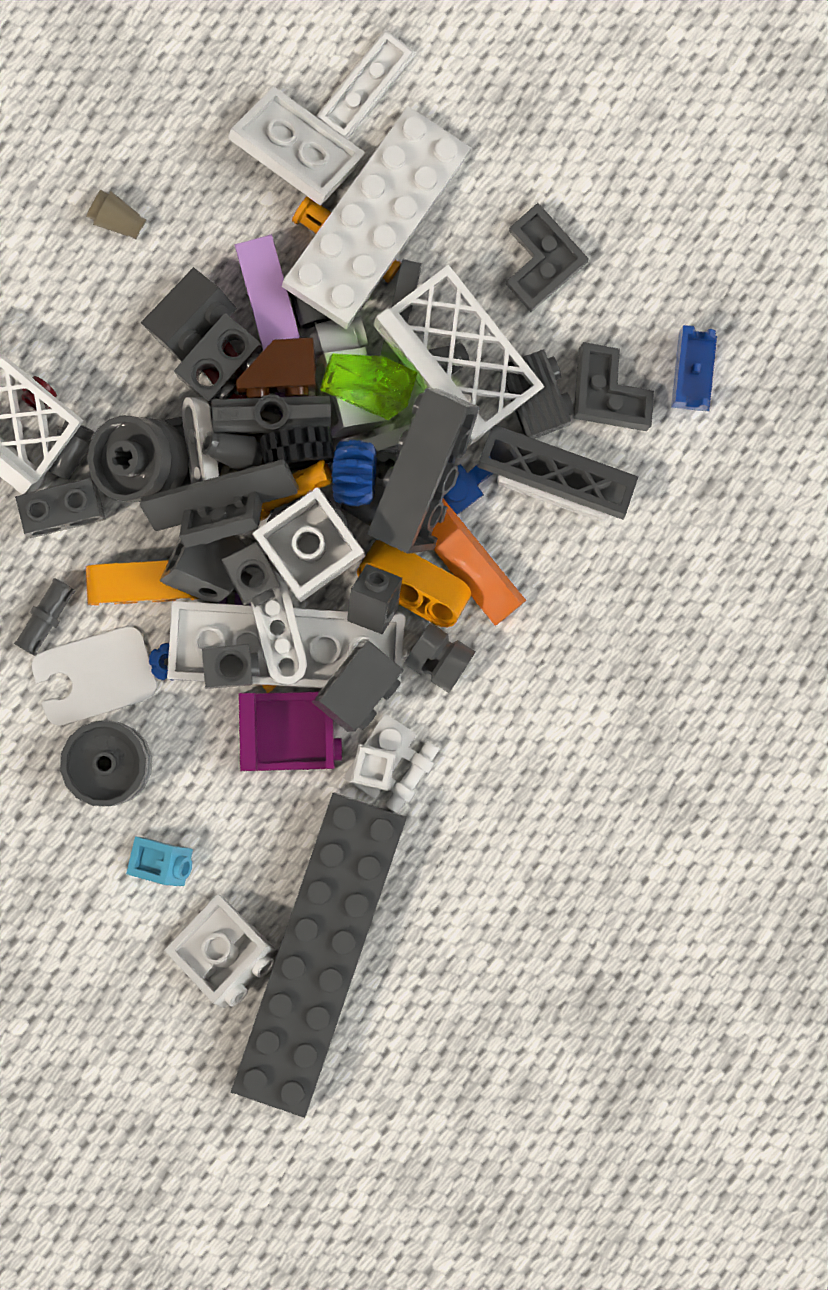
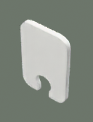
M130 626L42 651L35 656L32 662V672L36 684L47 681L52 675L57 673L67 675L72 682V691L67 698L63 700L52 698L42 701L47 719L52 724L58 726L146 701L155 694L157 688L155 676L151 672L152 665L149 664V655L140 631Z

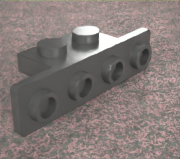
M278 460L142 497L140 507L155 531L181 525L179 537L185 548L199 544H209L218 539L237 534L243 535L252 530L259 529L262 503L295 495L298 493V485L287 463L284 460Z

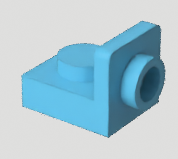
M135 836L126 874L162 885L184 886L192 870L191 856L193 849Z

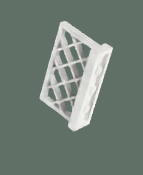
M449 265L392 308H387L376 316L374 327L424 390L425 388L440 389L469 402L463 395L468 394L471 395V403L474 405L476 404V396L498 398L497 414L484 422L479 414L477 415L468 443L469 447L545 387ZM445 278L456 290L455 304L432 301L434 287ZM428 292V300L419 299ZM460 296L468 306L460 305ZM410 305L427 307L425 326L408 325L399 313ZM431 308L454 311L451 331L429 328ZM459 312L476 315L480 321L479 335L456 332ZM484 327L491 334V336L484 335ZM415 333L423 334V342ZM428 335L451 338L448 358L432 356L427 349ZM456 338L478 341L475 361L453 359ZM483 342L498 344L504 351L503 365L481 362ZM508 358L516 367L508 366ZM440 364H447V373ZM452 365L475 368L472 388L455 385L451 380ZM480 369L502 372L499 392L477 389ZM507 372L522 374L532 387L521 395L505 393ZM504 399L513 400L510 404L503 408Z
M0 352V367L5 370L7 386H0V391L8 390L11 413L0 414V419L12 418L16 439L4 441L0 437V477L23 495L37 491L46 480L44 476L84 420ZM15 379L18 380L21 384L15 385ZM27 388L35 395L37 410L20 412L16 389ZM44 403L47 404L50 407V409H45ZM58 413L69 422V425L61 435L49 436L46 414ZM38 415L41 437L24 439L21 417ZM50 441H57L51 449ZM42 442L44 460L38 468L27 459L25 444ZM11 445H17V450H15Z

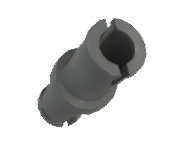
M56 578L52 580L51 586L38 607H32L30 620L17 641L14 642L15 645L33 656L37 655V651L51 628H57L60 623L57 620L72 594L75 593L73 588Z

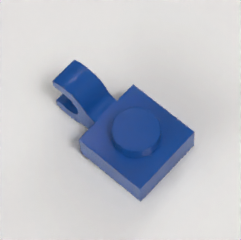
M459 464V475L456 484L444 495V500L457 515L484 496L478 485L494 473L478 468V464L467 473L464 467Z

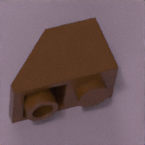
M313 338L273 340L236 380L239 394L246 395V398H262L263 396L270 395V393H285V397H308L309 391H317L315 344Z

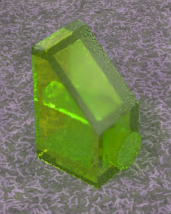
M333 353L329 357L320 390L379 417L390 420L408 407L418 372L384 356Z

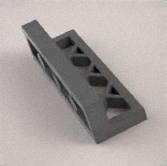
M497 425L490 430L477 466L486 471L622 520L626 516L638 480L636 475Z

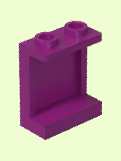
M319 692L239 693L240 771L335 769V761H342V738H334L335 721L312 703Z

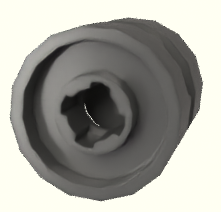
M430 622L408 655L404 665L420 675L431 674V682L450 693L476 651L459 640L451 643L448 633Z

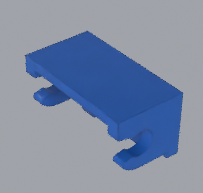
M683 325L679 331L671 408L710 411L717 343L716 330L708 329L707 332L695 331L694 326Z

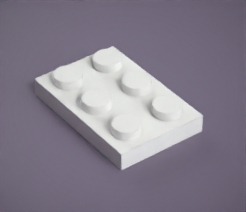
M275 87L231 128L228 136L229 140L320 206L361 164L366 154Z

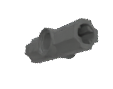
M270 394L262 398L212 399L213 433H263L264 435H269L272 432H280V430L285 429L292 430L297 427L328 426L331 428L330 396L279 397L278 395ZM267 407H276L281 411L283 417L276 424H267L262 420L261 412Z

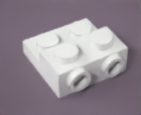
M219 894L210 901L164 950L211 1002L222 1008H225L228 1004L235 1006L240 1003L248 993L245 986L255 976L261 978L269 973L275 963L272 958L278 953L268 940Z

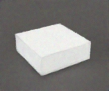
M359 744L350 782L388 791L397 752Z

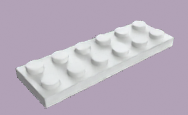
M407 106L282 282V287L347 329L469 154L471 147Z
M172 601L167 679L205 681L202 648L249 644L250 653L258 652L260 676H252L253 684L323 688L359 642L369 640L402 668L405 615L395 614L382 635L348 622V611L293 608L307 668L304 676L297 683L281 685L275 682L268 673L252 606ZM274 621L270 624V631L274 635H281L285 631L284 624L280 621ZM227 656L222 659L219 668L224 676L232 678L242 672L243 664L238 657ZM286 658L280 661L279 668L284 673H290L294 670V663ZM400 674V676L397 678L400 682H401V674ZM401 684L395 692H400Z

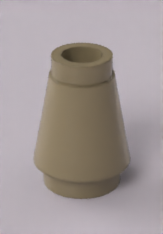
M100 190L96 195L86 216L94 221L93 225L128 237L130 236L135 240L147 220L141 217L139 213L112 191L108 194L103 190Z

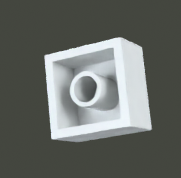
M318 487L252 533L300 602L365 557L364 551Z

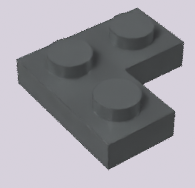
M539 203L535 204L509 227V232L532 256V259L506 281V285L526 308L532 312L587 264L589 258Z
M583 342L578 351L573 419L647 432L652 426L654 391L617 384L619 348Z

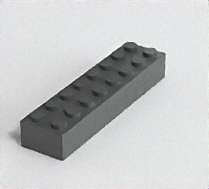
M335 792L332 793L230 1093L303 1118L306 1117L407 819L406 816Z

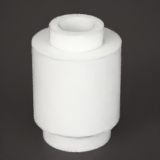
M361 316L355 317L347 329L333 320L315 324L317 332L310 334V338H313L315 344V356L327 352L369 346Z

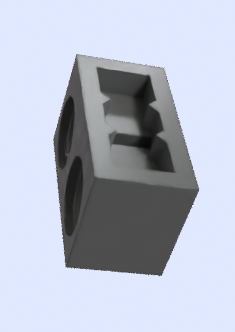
M224 313L177 366L174 372L197 395L205 398L208 404H212V399H229L237 388L234 384L235 381L263 351V348L257 339L227 313ZM232 340H240L245 344L244 351L237 357H230L224 353L226 344ZM206 369H215L219 372V379L212 386H203L199 383V376Z
M92 478L15 496L24 534L30 538L106 520L99 490Z

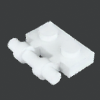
M384 714L365 745L397 752L393 771L402 757L412 763L400 782L391 777L389 790L393 794L385 806L398 814L406 801L411 802L416 794L413 790L425 772L429 774L434 766L432 760L438 753L439 748L426 741L419 753L412 750L409 746L417 734L387 714ZM354 760L343 779L376 799L382 789L350 782L355 763Z

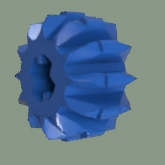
M350 439L349 441H340L336 446L334 462L332 463L333 497L336 502L348 506L369 505L375 494L377 472L376 448L372 443L363 442L362 440Z

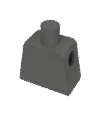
M235 535L215 540L209 544H199L187 548L179 539L160 578V582L206 602L217 604L230 595L232 591L237 593L222 564V559L248 546ZM243 571L241 580L246 586H249L253 576Z

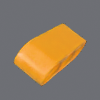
M376 540L372 544L357 568L358 577L366 564L402 577L399 605L440 627H452L457 622L471 597L469 586L458 577L414 553L407 554L380 540Z
M169 560L86 566L88 605L97 606L99 603L132 604L138 603V601L150 600L152 602H168L183 598H190V600H197L199 598L160 582V578Z

